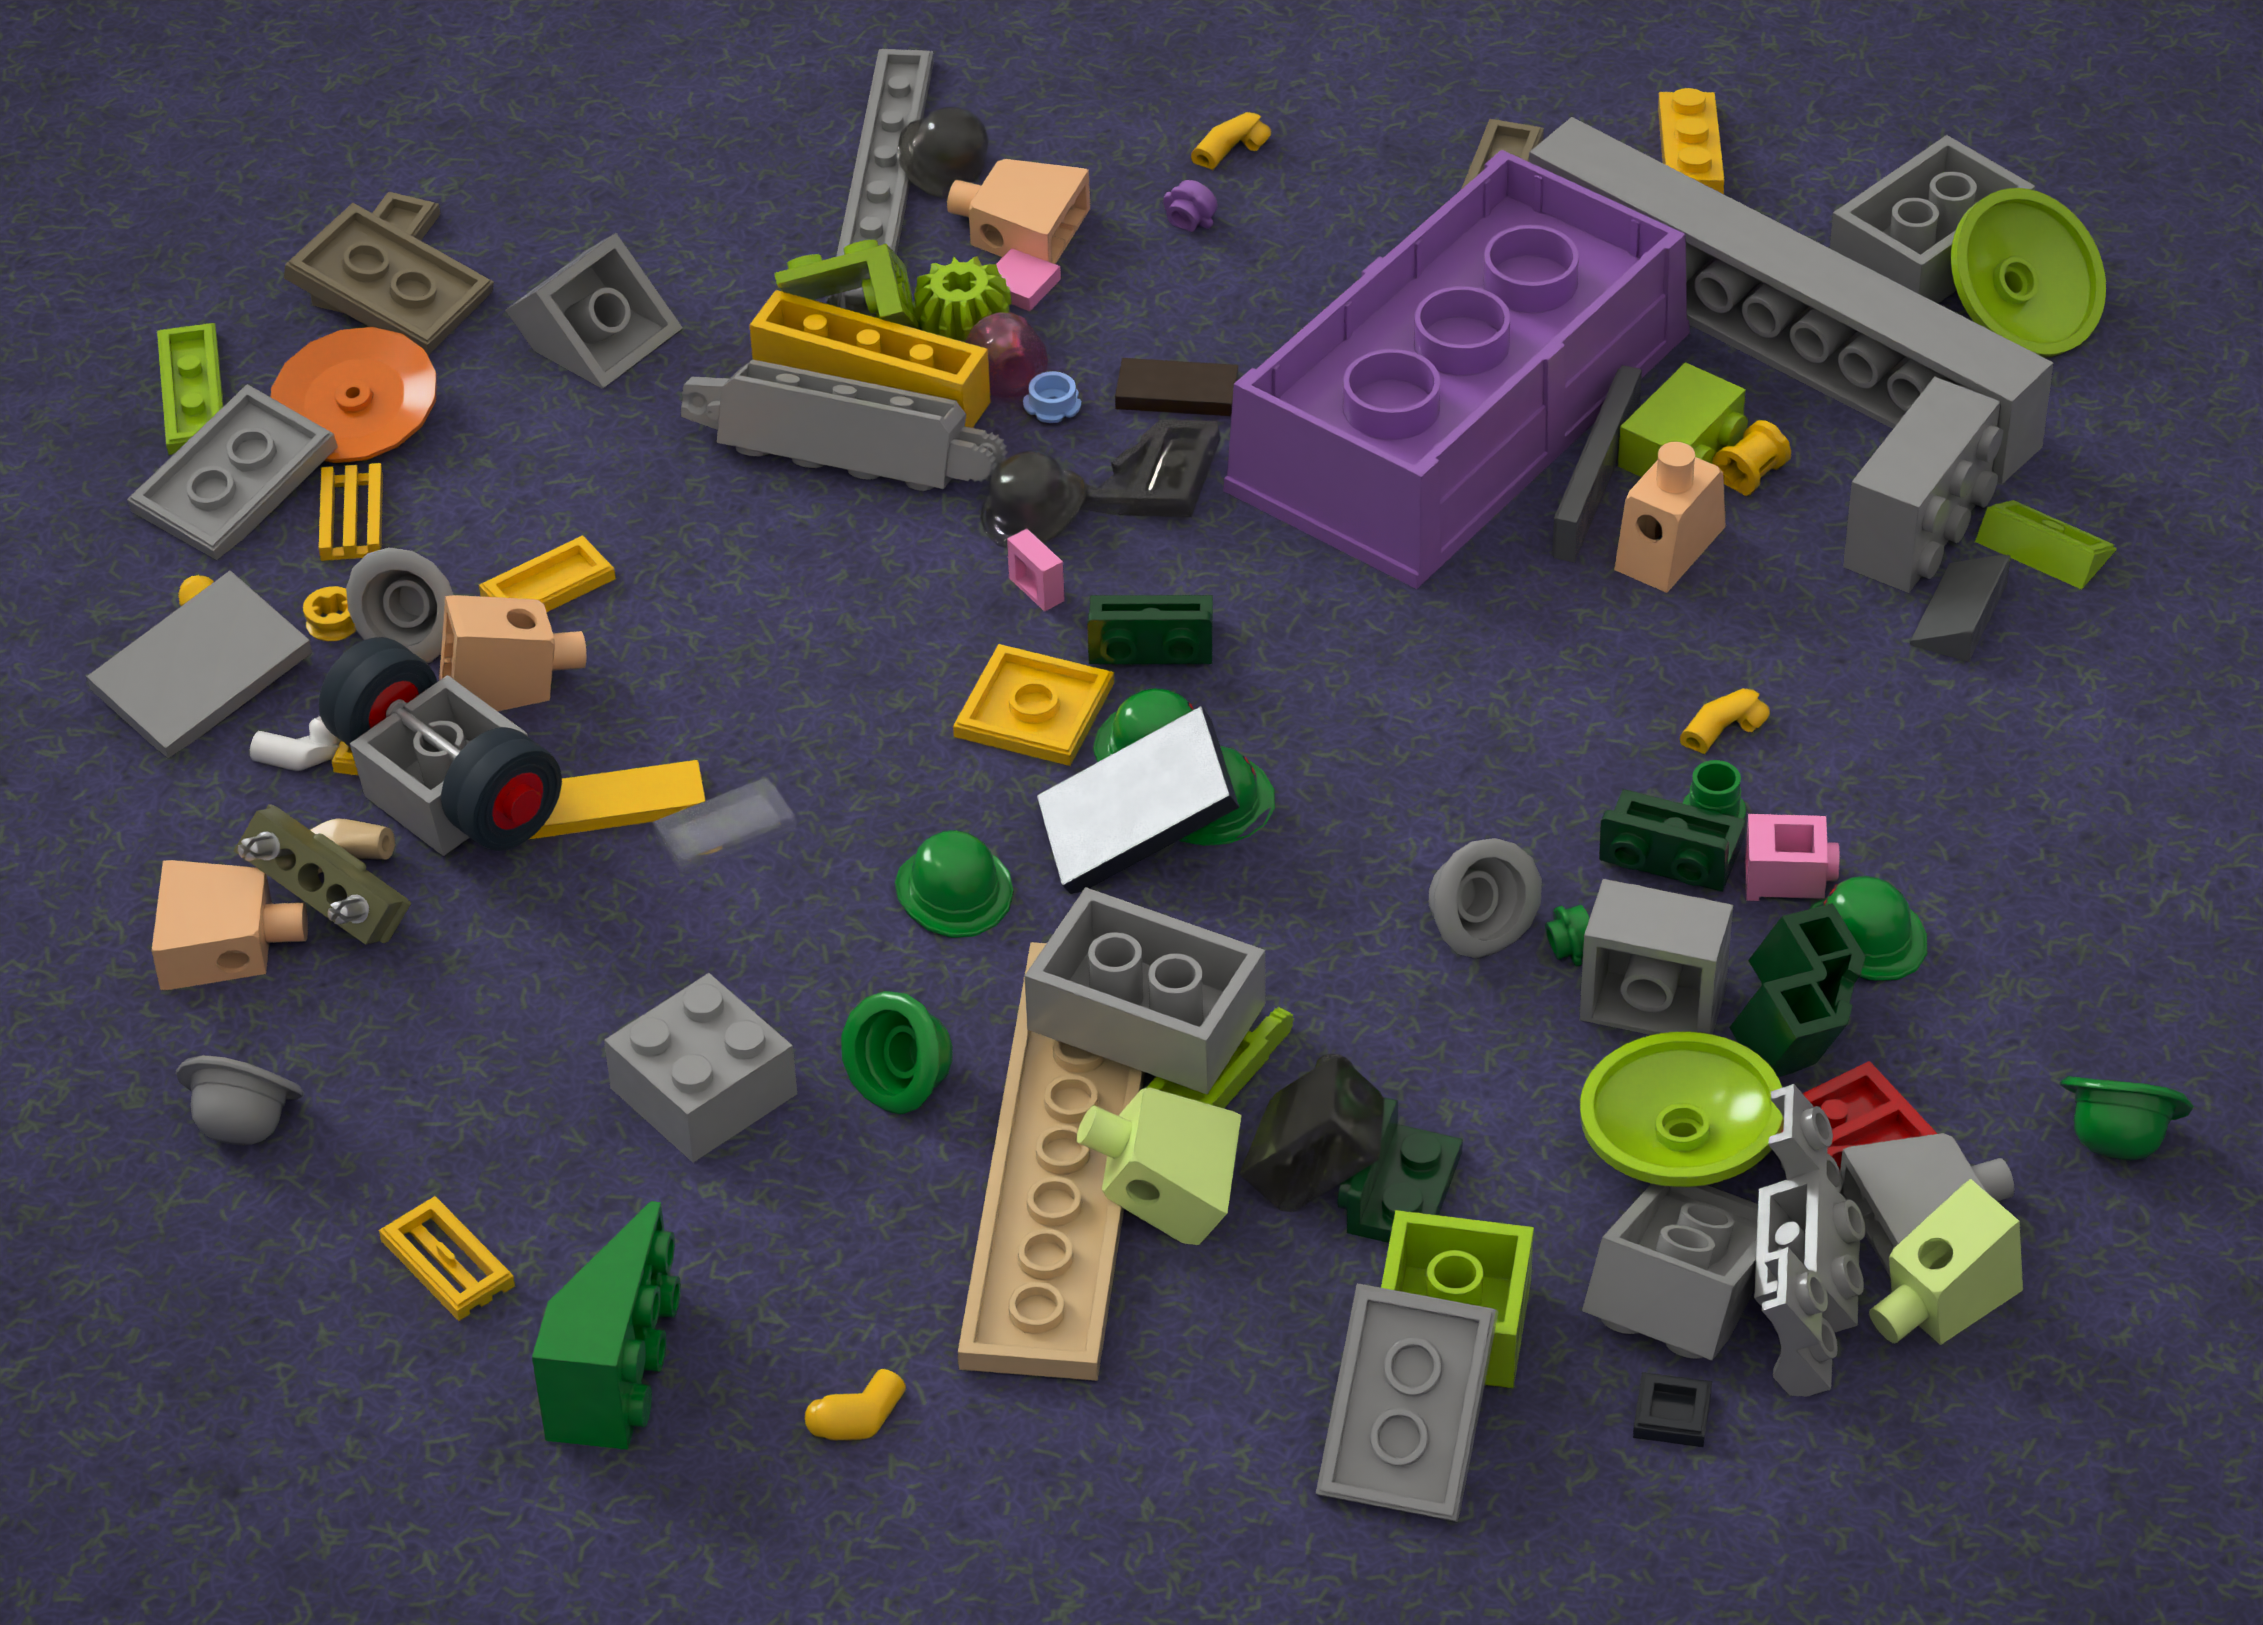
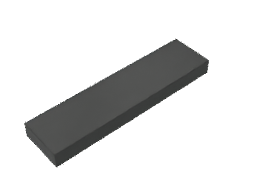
M1622 365L1616 372L1554 517L1552 556L1555 559L1574 563L1618 461L1620 426L1640 407L1642 369Z

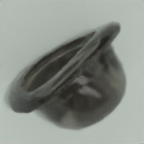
M959 107L940 108L933 111L927 118L910 122L902 130L897 145L899 163L912 184L927 195L948 200L950 188L955 180L974 184L983 172L989 137L983 123L970 111Z
M1029 450L1009 456L998 465L990 479L989 496L983 502L980 515L984 533L997 546L1008 548L1007 538L1025 529L1033 533L1043 544L1058 537L1078 515L1087 494L1085 480L1073 471L1063 470L1053 457L1043 452ZM985 508H986V517H985V518H986V522H987V526H988L989 532L987 531V528H986V525H985V522H984V519H983V515H984V512H985Z

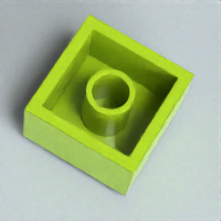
M1395 1210L1381 1288L1496 1309L1498 1317L1485 1385L1514 1388L1531 1285L1534 1227Z

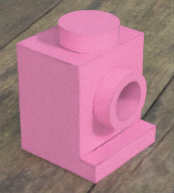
M1748 814L1745 845L1746 901H1759V897L1825 899L1826 881H1838L1839 843L1827 842L1826 816Z

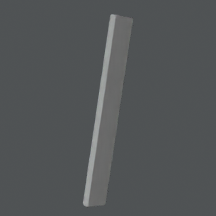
M879 49L837 256L845 255L843 250L845 246L863 240H877L878 245L887 244L897 255L934 64L933 51ZM862 287L828 296L827 304L877 318L876 313L870 314Z

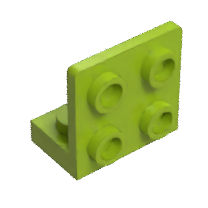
M863 240L849 244L843 248L845 255L822 260L819 254L801 256L788 261L787 270L774 273L777 286L783 292L811 300L862 287L870 314L876 313L879 319L920 330L918 320L913 312L912 302L914 300L905 264L887 244L878 245L877 240Z

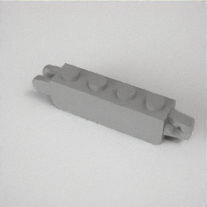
M753 359L742 366L730 379L691 377L684 384L682 392L681 417L717 429V443L736 446V450L741 454L764 456L770 453L792 458L793 463L802 467L818 468L828 465L848 469L850 475L860 479H876L879 476L905 481L909 488L919 491L930 490L934 487L944 489L952 478L965 481L972 479L974 482L977 480L980 482L984 479L988 480L995 472L994 468L1004 461L1007 454L1005 450L1007 445L1003 443L1004 439H1000L999 435H994L993 432L987 434L985 430L965 427L966 413L956 400Z

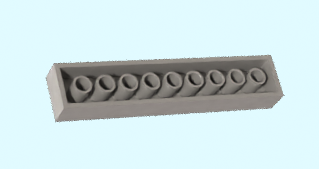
M1573 117L1569 118L1529 152L1530 163L1686 234V299L1689 325L1894 429L1934 377L1999 400L2000 409L1997 427L2002 428L2004 433L1999 451L1993 459L1992 472L1998 475L1997 482L2003 484L2042 448L2053 362Z

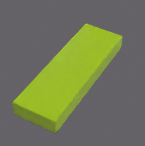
M215 323L157 331L168 455L175 454L224 407Z

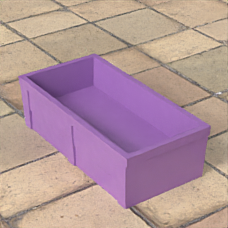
M1500 150L1485 164L1484 170L1384 258L1379 256L1364 269L1359 280L1257 369L1251 368L1234 383L1227 476L1224 478L1223 491L1418 589L1595 423L1616 372L1622 365L1642 369L1643 378L1690 333L1686 299V234L1513 154Z

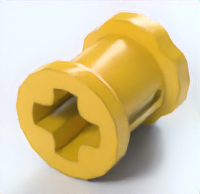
M1757 420L1744 431L1743 439L1736 445L1721 448L1713 457L1712 464L1718 466L1723 472L1725 485L1748 496L1759 487L1761 477L1771 469L1778 470L1791 459V447L1788 439L1776 425L1768 421Z

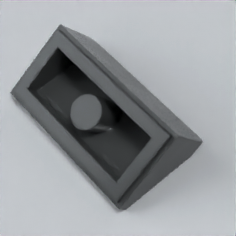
M1994 555L1949 563L1910 641V645L1969 662L2008 583L2011 556Z

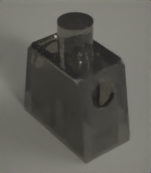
M1338 1054L1321 1056L1313 1070L1276 1092L1269 1100L1242 1165L1240 1175L1280 1211L1294 1212L1379 1160L1384 1098L1381 1092L1362 1076L1346 1057Z

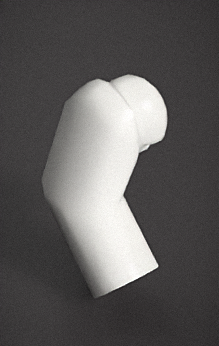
M319 716L309 723L310 735L298 739L258 731L250 745V758L252 761L293 771H302L333 759L341 740L330 733Z

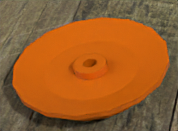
M376 327L344 329L309 342L285 362L271 387L270 397L334 434L338 447L324 461L331 463L363 461L399 447L423 426L436 402L437 374L425 350L402 333Z

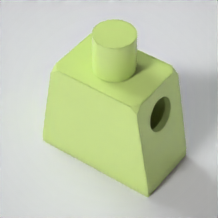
M1151 1087L1141 1089L1119 1116L1095 1105L1088 1109L1078 1129L1077 1143L1107 1155L1102 1191L1107 1199L1179 1242L1200 1245L1228 1213L1241 1122L1240 1114Z
M1969 1179L1892 1250L1889 1256L1892 1293L1869 1311L1870 1318L1877 1330L1890 1342L1897 1343L1917 1326H1920L1941 1345L2023 1291L2020 1221L1972 1179Z

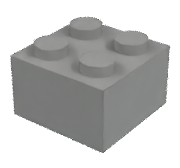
M1603 879L1584 934L1579 1020L1649 1035L1668 1032H1700L1713 1035L1726 992L1733 905Z
M710 973L604 1040L610 1088L693 1163L797 1095L793 1045Z

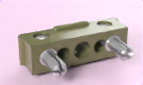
M268 804L266 809L256 811L234 849V852L240 855L241 858L243 857L365 945L378 941L382 943L388 942L411 905L409 899L367 871L366 865L325 835L321 833L315 834L280 808ZM319 867L324 873V883L320 881L318 876Z

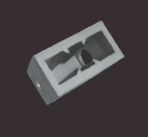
M1944 1133L1851 1146L1842 1151L1840 1169L1842 1178L1841 1194L1846 1200L1854 1201L1860 1209L1865 1224V1235L1889 1276V1256L1892 1250L1969 1179H1972L1996 1201L2008 1199L2014 1195L2013 1177L2007 1163L2002 1158L1970 1166L1955 1139Z

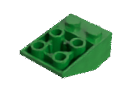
M650 1201L547 1303L532 1355L545 1441L628 1450L634 1426L646 1427L651 1411L652 1390L650 1385L641 1384V1379L644 1371L660 1372L662 1370L666 1353L665 1330L655 1329L658 1316L675 1318L681 1292L679 1276L670 1275L675 1252V1236L673 1232L664 1230L661 1202Z

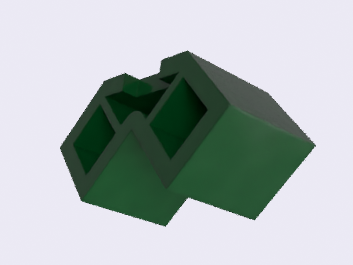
M1833 903L1782 916L1748 960L1762 985L1729 1028L1737 1042L1764 1059L1774 1070L1777 1077L1792 1074L1816 1064L1849 1022L1853 1006L1850 1004L1855 982L1861 976L1866 956Z

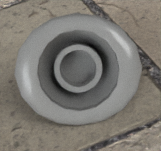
M389 547L364 556L352 568L346 587L348 611L357 632L363 640L374 637L393 639L425 662H433L441 654L445 596L454 595L448 579L432 561L414 551Z
M1492 838L1472 841L1454 852L1450 859L1440 867L1434 875L1429 888V908L1442 939L1457 954L1472 958H1480L1498 952L1516 942L1531 927L1541 905L1542 878L1533 858L1515 843Z
M202 1055L188 1058L176 1069L179 1083L192 1092L191 1113L198 1129L209 1138L226 1144L246 1146L262 1142L275 1131L286 1099H298L304 1096L301 1087L286 1078L254 1065L225 1057Z

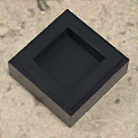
M1642 1372L1633 1438L1704 1447L1712 1381Z

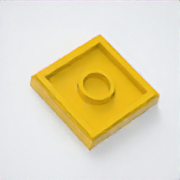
M998 644L953 725V735L956 738L1071 766L1114 685V672Z

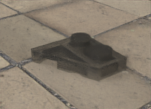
M1159 420L1142 435L1138 444L1126 449L1111 462L1114 474L1098 488L1086 484L1079 490L1077 498L1080 509L1126 516L1192 517L1221 440L1217 421Z

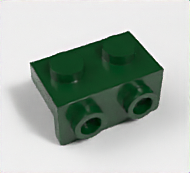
M1090 595V607L1087 617L1089 664H1212L1213 595Z
M1623 789L1614 811L1606 810L1601 819L1599 860L1616 864L1626 869H1636L1679 880L1688 885H1698L1723 892L1745 838L1746 820Z

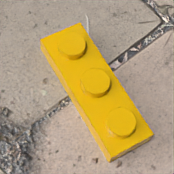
M1683 88L1675 92H1659L1658 112L1663 164L1724 194V172L1715 92H1702L1693 88Z

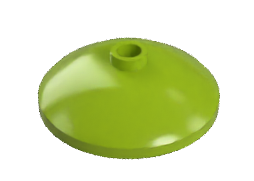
M2007 188L1982 198L1963 215L1952 241L1951 267L1958 296L1975 323L2043 358L2065 353L2080 345L2090 336L2103 313L2106 298V278L2099 250L2086 227L2073 212L2056 199L2044 193L2025 188Z
M1668 1032L1650 1035L1629 1042L1614 1050L1591 1071L1585 1081L1580 1098L1582 1129L1588 1143L1596 1154L1614 1169L1627 1176L1667 1187H1697L1714 1184L1730 1179L1752 1168L1772 1150L1769 1146V1137L1782 1132L1784 1118L1771 1101V1091L1782 1088V1085L1774 1070L1764 1059L1749 1048L1730 1039L1700 1032Z

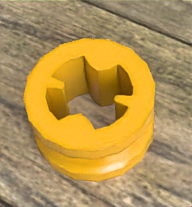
M338 586L324 587L311 593L304 601L303 613L307 620L306 628L309 634L316 639L339 641L348 638L356 632V627L348 611L346 588ZM338 610L343 611L341 615L336 612ZM324 613L327 614V616L321 617V614Z

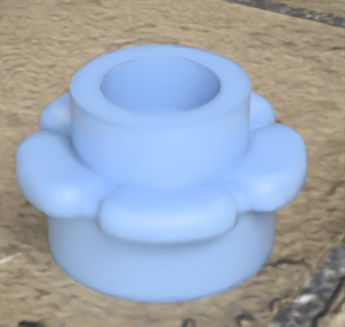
M1049 371L1038 374L1030 381L1029 395L1024 397L1023 406L1028 414L1036 415L1037 419L1041 422L1058 423L1065 416L1067 418L1074 417L1081 408V400L1078 399L1079 392L1076 389L1074 380L1070 376L1061 372Z

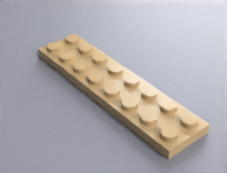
M1030 943L1025 974L1047 943ZM1025 977L958 1348L959 1370L1098 1381L1124 1208L1107 1199L1102 1191L1107 1155L1077 1143V1133L1084 1115L1093 1105L1119 1116L1137 1093L1143 1089L1145 1072L1027 1030Z

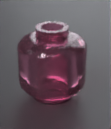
M997 312L984 317L973 326L966 338L965 343L988 349L990 394L999 398L1017 397L1029 393L1030 381L1038 374L1047 371L1048 355L1045 344L1027 320L1014 313Z

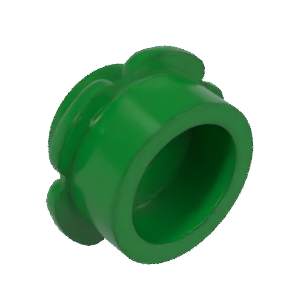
M1581 904L1565 909L1562 905L1558 906L1553 911L1554 920L1545 923L1548 942L1557 960L1571 956L1574 965L1581 966L1584 934L1590 919L1589 915Z

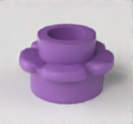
M1193 180L1182 181L1178 187H1174L1171 192H1167L1163 198L1167 218L1173 226L1193 232L1198 225L1206 229L1211 228L1213 225L1211 217L1216 212L1218 204L1214 194L1203 184Z

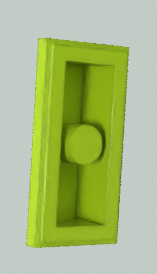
M2015 500L1987 507L1975 540L1978 544L2003 555H2009L2016 561L2081 590L2117 550L2114 544Z

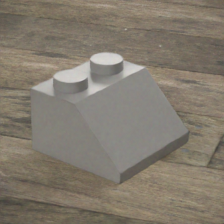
M617 233L584 251L505 310L535 352L601 389L683 328Z

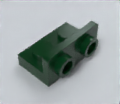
M1384 1097L1376 1120L1366 1118L1362 1125L1357 1145V1158H1360L1357 1169L1347 1168L1341 1180L1338 1193V1208L1347 1210V1233L1389 1243L1395 1210L1439 1215L1462 1154L1463 1139L1398 1124V1100Z

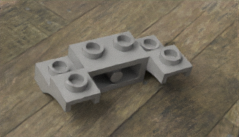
M1792 1084L1771 1091V1101L1781 1112L1784 1118L1782 1133L1769 1137V1146L1779 1157L1787 1180L1759 1189L1754 1298L1762 1306L1763 1313L1775 1327L1781 1344L1780 1356L1773 1368V1378L1790 1396L1807 1397L1831 1389L1832 1359L1836 1357L1838 1351L1835 1332L1858 1325V1295L1862 1294L1864 1289L1863 1276L1859 1267L1860 1240L1865 1236V1224L1856 1203L1852 1200H1846L1840 1193L1842 1190L1840 1170L1835 1160L1827 1154V1147L1832 1144L1833 1140L1832 1128L1827 1115L1820 1107H1814L1796 1085Z

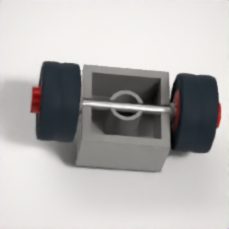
M374 637L363 640L348 649L328 672L319 696L320 717L330 733L351 748L365 797L442 856L448 854L468 838L490 850L503 851L512 849L535 835L552 814L559 799L562 786L561 769L553 755L529 738L524 730L447 675L437 682L436 676L427 662L412 653L401 643L386 637Z

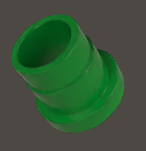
M1710 760L1699 764L1693 772L1690 793L1685 797L1683 804L1745 819L1746 806L1741 798V776L1738 769L1732 764L1720 760Z

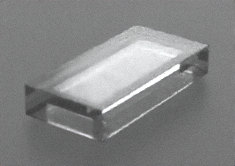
M765 777L653 821L654 835L679 872L685 874L795 830L796 819L794 813L768 777Z

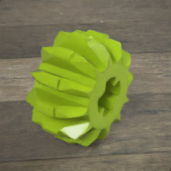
M953 256L951 264L946 266L932 263L930 274L917 277V286L914 293L915 301L912 302L914 316L918 320L922 331L954 340H963V342L972 345L976 338L993 343L996 331L1007 329L1010 313L1009 305L1012 304L1010 287L1007 286L1006 279L1002 278V275L999 274L997 265L988 264L982 266L977 256L968 262H959Z

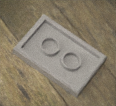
M247 384L127 499L131 512L218 560L250 534L338 445L332 432Z
M228 571L86 677L90 690L145 740L169 758L200 738L312 653L310 640L232 571Z
M1357 1283L1316 1489L1317 1495L1458 1522L1497 1323L1498 1311L1496 1309Z

